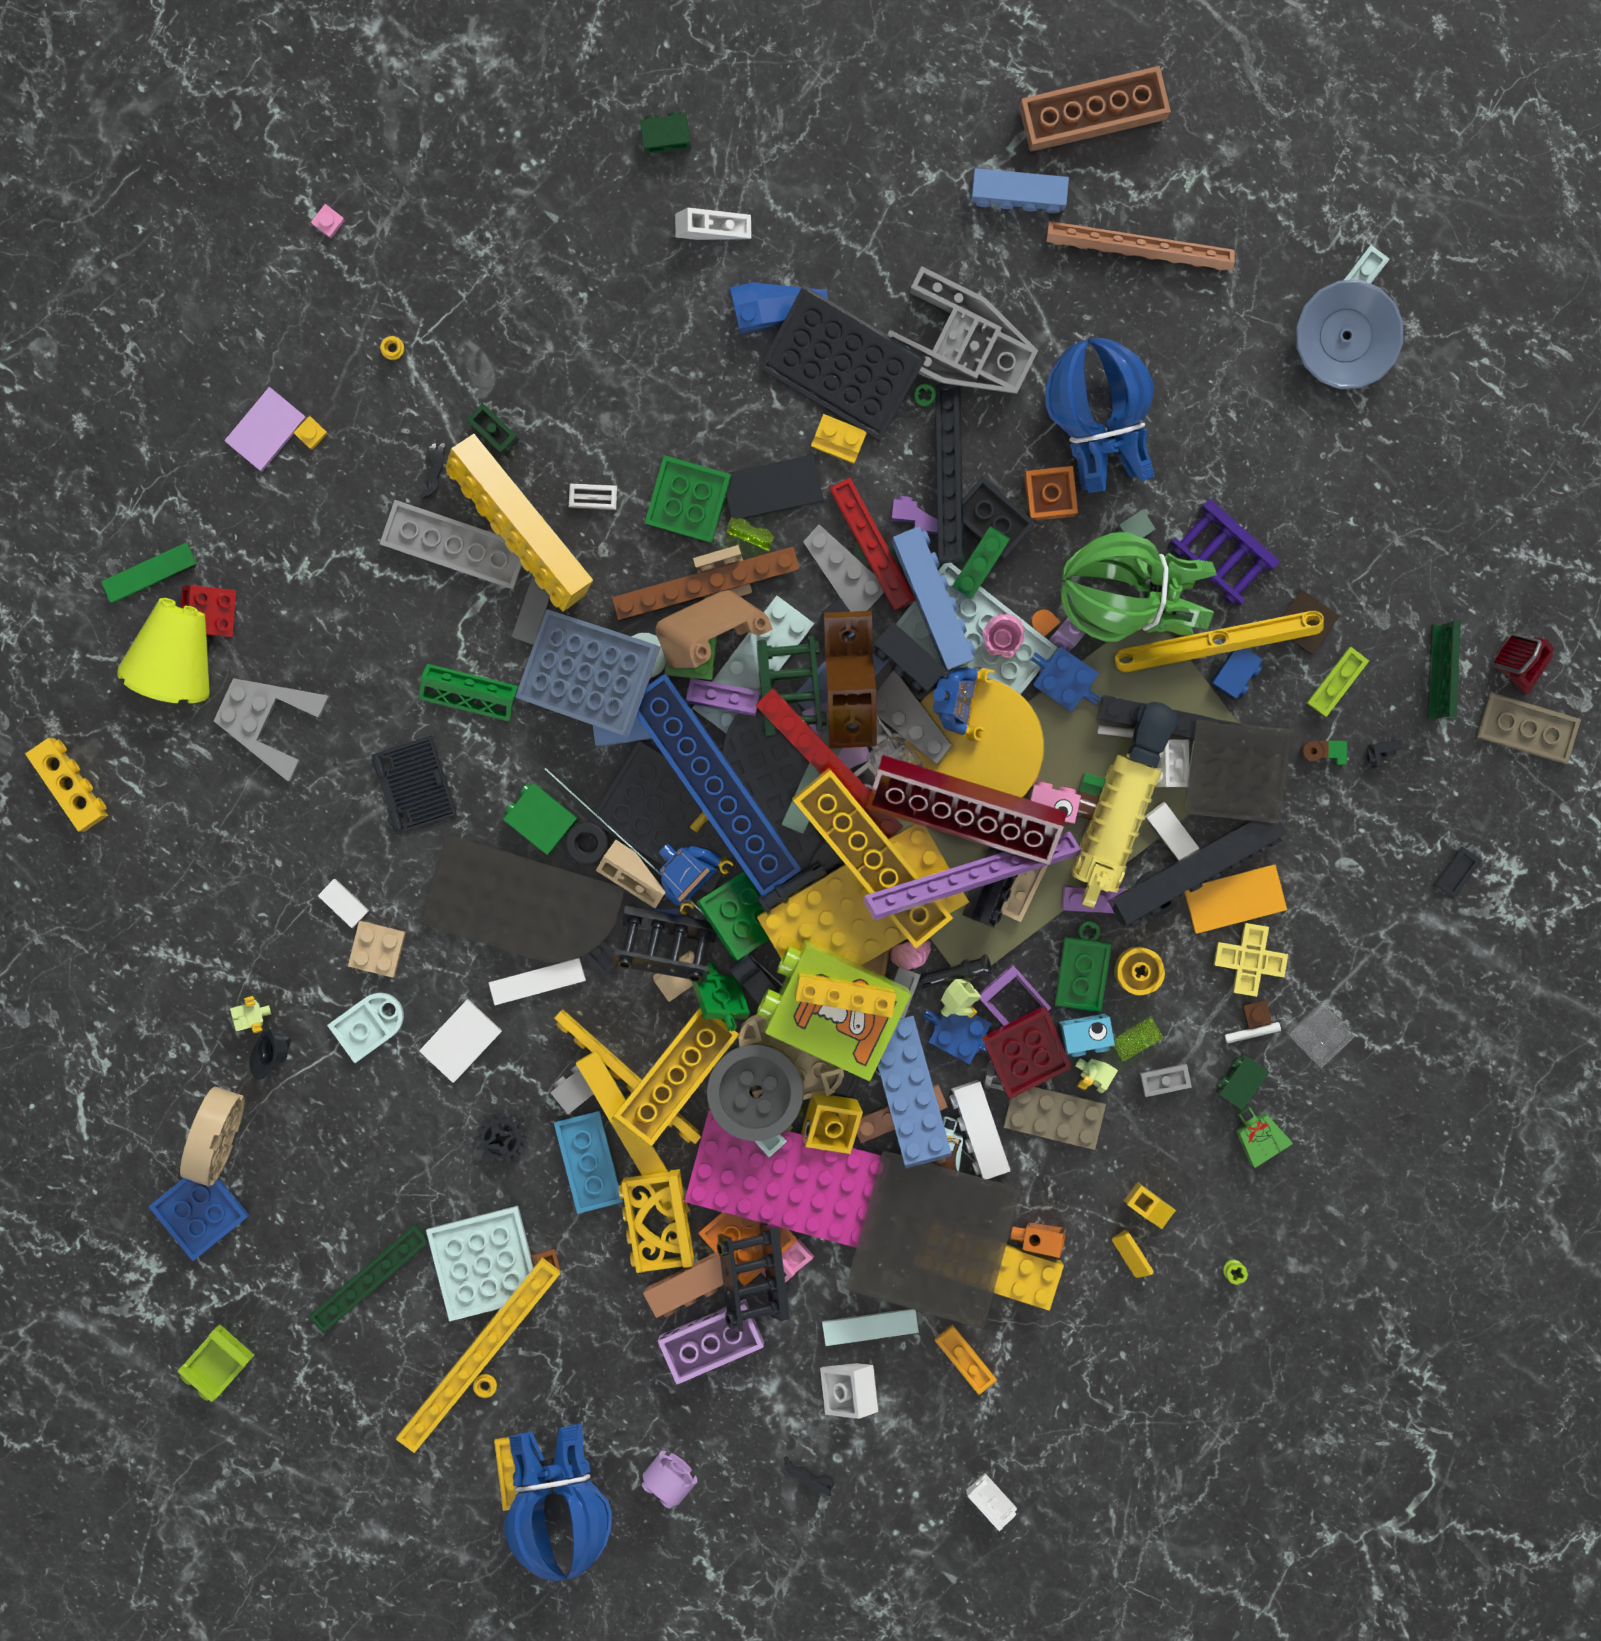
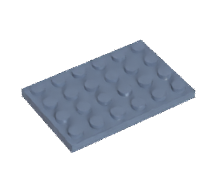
M546 609L515 698L629 738L661 647Z

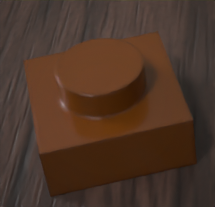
M1267 1000L1242 1005L1249 1029L1272 1023Z

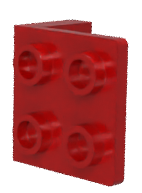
M196 585L182 586L180 608L183 609L184 606H191L196 608L198 612L204 613L207 635L233 636L235 590Z

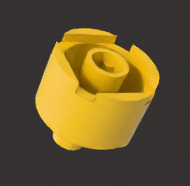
M1130 947L1117 958L1114 976L1124 990L1135 995H1146L1156 991L1161 986L1165 977V969L1161 958L1154 951L1144 947ZM1143 965L1142 970L1144 974H1138L1136 977L1137 972L1134 971L1135 968Z

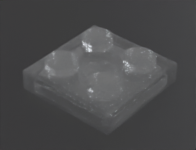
M1320 1002L1287 1034L1320 1069L1355 1037L1323 1002Z

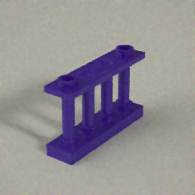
M1208 499L1200 508L1203 511L1202 518L1181 541L1173 538L1169 542L1172 546L1171 551L1179 558L1184 557L1188 561H1207L1227 538L1230 539L1232 537L1238 542V548L1216 571L1217 574L1208 577V579L1225 593L1223 597L1232 605L1236 603L1239 606L1245 601L1240 594L1261 570L1267 568L1270 571L1280 561L1217 504ZM1210 522H1216L1221 527L1219 529L1220 533L1197 557L1187 547ZM1250 553L1256 558L1255 564L1234 588L1230 587L1223 578L1244 554Z

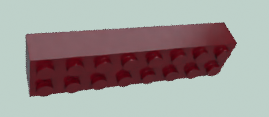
M882 755L866 806L867 809L1048 865H1050L1066 818V811Z

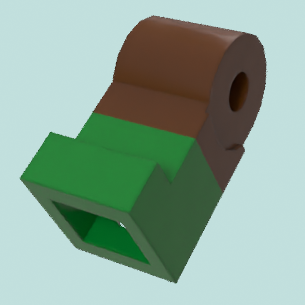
M1310 741L1301 747V756L1306 761L1313 762L1321 758L1334 759V765H1347V741Z
M1083 773L1077 795H1081L1077 811L1078 817L1088 820L1092 819L1106 780L1105 778Z

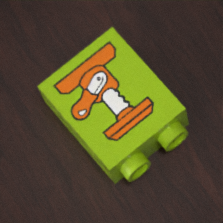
M805 939L799 950L788 946L777 969V972L786 976L779 993L770 989L766 991L756 1015L766 1019L764 1022L765 1033L870 1081L912 995L908 987ZM798 973L894 989L896 999L892 1018L796 1001L794 994Z

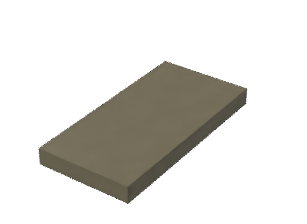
M1490 692L1476 738L1562 764H1568L1581 719Z

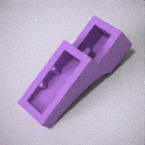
M899 496L898 500L894 499L891 521L914 523V528L920 526L921 531L926 530L927 534L938 535V519L919 509L917 502L912 501V497Z

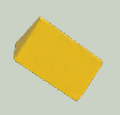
M1127 1230L1112 1238V1242L1136 1278L1153 1274V1269Z

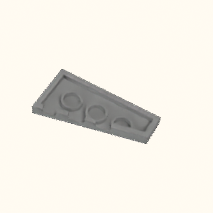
M820 525L803 541L850 612L868 611L884 594L875 575Z
M892 671L876 692L877 716L936 764H940L953 747L952 743L937 723L934 722L925 707L918 701L909 686L906 685L900 676Z

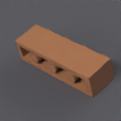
M718 1252L693 1263L692 1267L683 1268L647 1286L643 1294L656 1318L661 1315L668 1317L677 1311L676 1308L682 1305L688 1307L694 1304L698 1297L702 1295L708 1297L718 1291L717 1288L723 1285L721 1260Z

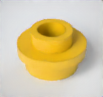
M386 337L380 346L381 353L389 360L399 359L404 353V344L398 337ZM391 345L397 346L395 352H389Z
M489 1374L479 1375L473 1383L474 1392L481 1398L491 1397L497 1389L495 1378ZM488 1382L490 1387L488 1389L482 1388L481 1383Z

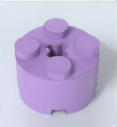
M661 1451L643 1473L644 1482L642 1487L648 1493H654L660 1498V1502L665 1507L672 1508L673 1505H679L697 1483V1477L695 1475L692 1478L690 1475L692 1469L681 1458L673 1453L669 1456L664 1455L666 1451Z

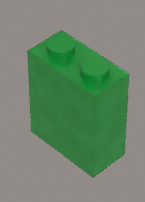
M536 783L526 784L518 794L521 796L516 804L512 802L504 811L506 816L503 820L545 854L550 855L579 818Z

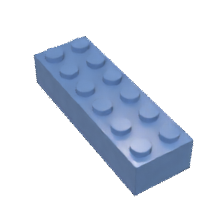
M920 526L894 536L891 543L913 596L916 599L915 601L941 664L947 669L945 673L974 660L973 656L976 654L974 645L971 640L968 642L964 635L967 632L963 619L958 620L956 616L957 604L954 597H949L946 590H948L949 585L944 574L940 575L937 570L940 564L935 552L930 553L928 546H930L931 542L926 530L921 531Z
M914 1016L900 1019L881 1057L878 1068L906 1168L951 1157L952 1154Z

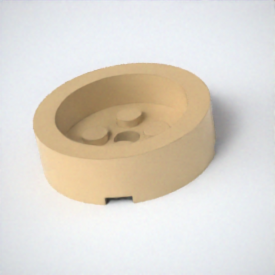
M213 1087L208 1092L196 1114L185 1144L180 1167L182 1178L206 1186L213 1185L217 1181L233 1148L231 1144L241 1124L245 1103L243 1095L219 1087Z

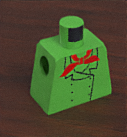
M1250 1107L1238 1113L1244 1125L1238 1128L1236 1132L1248 1161L1254 1168L1293 1144L1267 1114L1262 1113L1256 1117Z

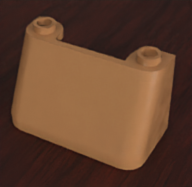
M727 590L718 592L660 620L656 625L655 631L669 668H695L708 661L711 656L709 639L732 628L736 630L737 635H742L746 632L762 635L773 630L768 616L733 591Z

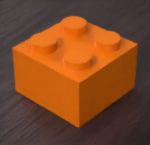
M1073 466L1025 471L1023 476L1027 514L1033 521L1075 517L1078 514Z

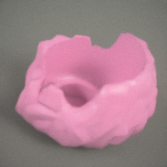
M1002 613L991 618L982 630L983 643L989 655L1002 654L1005 658L1014 656L1024 642L1025 630L1021 620H1018L1014 615H1003Z
M926 940L917 949L910 941L895 945L890 948V959L896 966L902 969H915L926 962L931 951V943L929 940Z

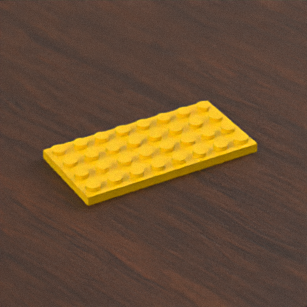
M914 823L888 839L920 878L950 869L925 826ZM846 864L789 898L788 903H782L775 907L769 915L765 911L757 916L781 959L788 946L799 950L805 939L854 963L863 965L907 939L889 916L873 920L863 902L864 896L870 893ZM964 892L939 900L949 914L969 903Z

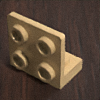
M739 545L693 558L697 573L743 561ZM750 584L729 590L740 597L752 593Z

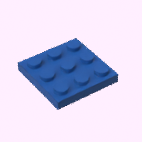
M219 1177L210 1186L183 1178L148 1206L192 1261L249 1217V1214Z

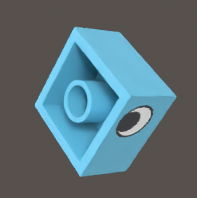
M1106 1014L1058 1022L1063 1048L1072 1057L1086 1055V1050L1092 1049L1096 1053L1109 1051V1046L1115 1045L1110 1017Z

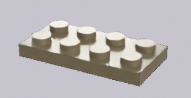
M1035 1086L1009 1100L1003 1127L1095 1150L1106 1104Z

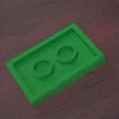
M1064 936L1054 1006L1095 1012L1102 1011L1112 946L1111 942Z

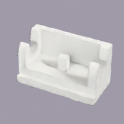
M986 1473L966 1490L970 1500L998 1531L1003 1529L1016 1515L1017 1507Z

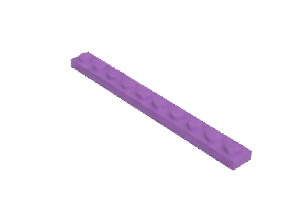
M1070 832L1061 834L1050 864L1080 854L1081 848ZM1003 852L865 895L863 902L873 920H877L1048 864L1009 852Z

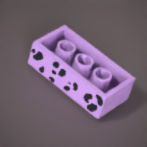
M746 1298L740 1301L741 1311L750 1309ZM725 1307L660 1335L658 1343L676 1385L763 1348L764 1340L755 1319L743 1320V1331L737 1332L729 1328L726 1323L725 1313L727 1310Z

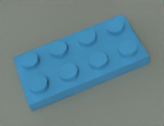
M598 1110L555 1121L554 1126L577 1214L623 1202V1199H620L619 1181L601 1111Z

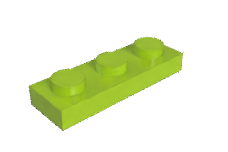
M1349 647L1306 703L1322 716L1327 717L1369 660L1352 647Z

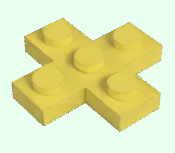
M1244 923L1240 946L1217 942L1213 965L1236 969L1233 993L1257 997L1261 974L1285 977L1288 954L1265 950L1269 927Z

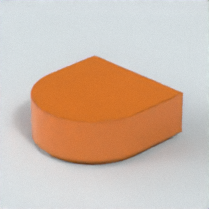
M1039 610L1033 615L1031 623L1037 632L1042 636H1046L1060 621L1052 612Z

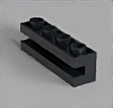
M989 846L985 858L1006 851ZM1018 875L972 889L968 899L969 903L966 904L962 915L994 928L1002 918L1003 904L1008 901L1011 895V884Z

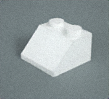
M854 1363L820 1368L825 1415L859 1419L878 1412L873 1365Z

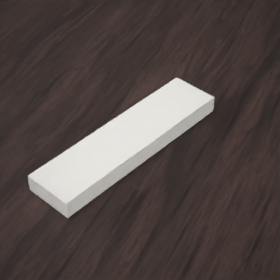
M577 958L489 982L494 1005L583 982L586 981L581 960Z

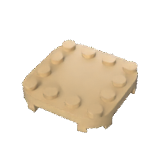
M754 1015L742 1023L739 1032V1047L750 1044H765L787 1054L795 1063L802 1076L804 1085L803 1100L811 1098L812 1092L828 1096L834 1093L841 1084L844 1077V1069L766 1034L764 1030L766 1019ZM759 1085L751 1086L754 1097L760 1098L763 1095L762 1087Z

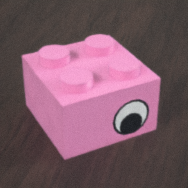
M1040 781L1033 785L1028 793V800L1066 811L1065 823H1075L1081 795L1075 794V789L1060 787L1059 790L1052 789L1053 784Z

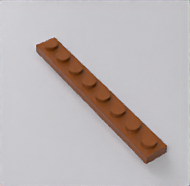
M789 547L612 597L618 620L620 621L721 591L798 571L800 568L794 547Z

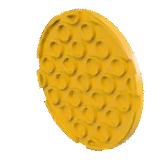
M977 678L970 721L967 727L980 726L984 728V731H976L975 733L976 737L982 740L971 741L967 738L966 734L960 735L943 728L939 716L933 712L934 690L930 692L920 703L925 707L928 714L937 723L953 747L941 763L936 764L904 738V761L1021 798L1029 793L1038 778L1044 759V736L1040 721L1026 699L1002 682L993 680L994 682L989 684Z

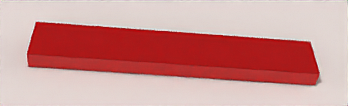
M851 478L830 487L829 490L893 611L896 612L915 602L916 599Z

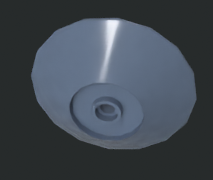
M1362 280L1337 281L1318 290L1304 305L1296 326L1297 350L1305 368L1320 382L1338 389L1363 388L1380 380L1396 363L1403 345V320L1395 302L1380 287ZM1345 331L1349 332L1350 334L1348 340H1345L1343 338V333Z

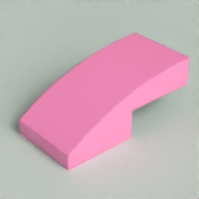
M800 1239L782 1254L785 1282L792 1278L799 1269L814 1257ZM764 1269L761 1273L766 1277Z

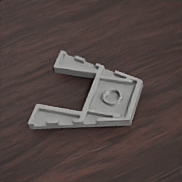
M233 678L214 722L284 779L291 782L301 760L258 741L277 699L320 718L330 696Z

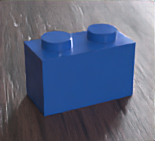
M1247 648L1231 651L1210 682V685L1232 700L1237 699L1238 696L1242 698L1249 688L1247 685L1251 677L1255 678L1262 669V666L1259 664L1263 659Z

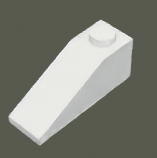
M686 208L675 214L676 237L696 240L751 239V215Z

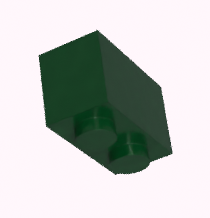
M671 112L666 117L649 115L644 120H640L645 154L691 148L687 114Z
M483 403L467 418L468 423L503 456L520 440Z
M1244 1054L1241 1057L1237 1056L1230 1065L1231 1071L1227 1076L1223 1075L1216 1085L1218 1087L1216 1092L1242 1111L1270 1073Z

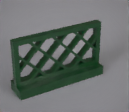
M1461 621L1431 625L1427 719L1451 720L1457 716Z

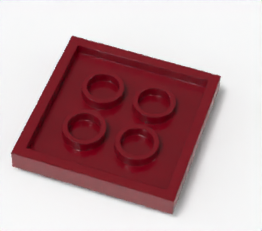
M1045 1006L981 1037L1009 1100L1072 1068Z

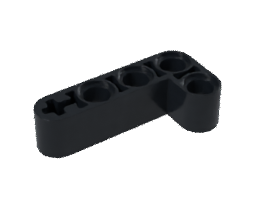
M749 953L729 967L733 976L747 989L759 1005L768 989L779 993L778 988L751 958Z

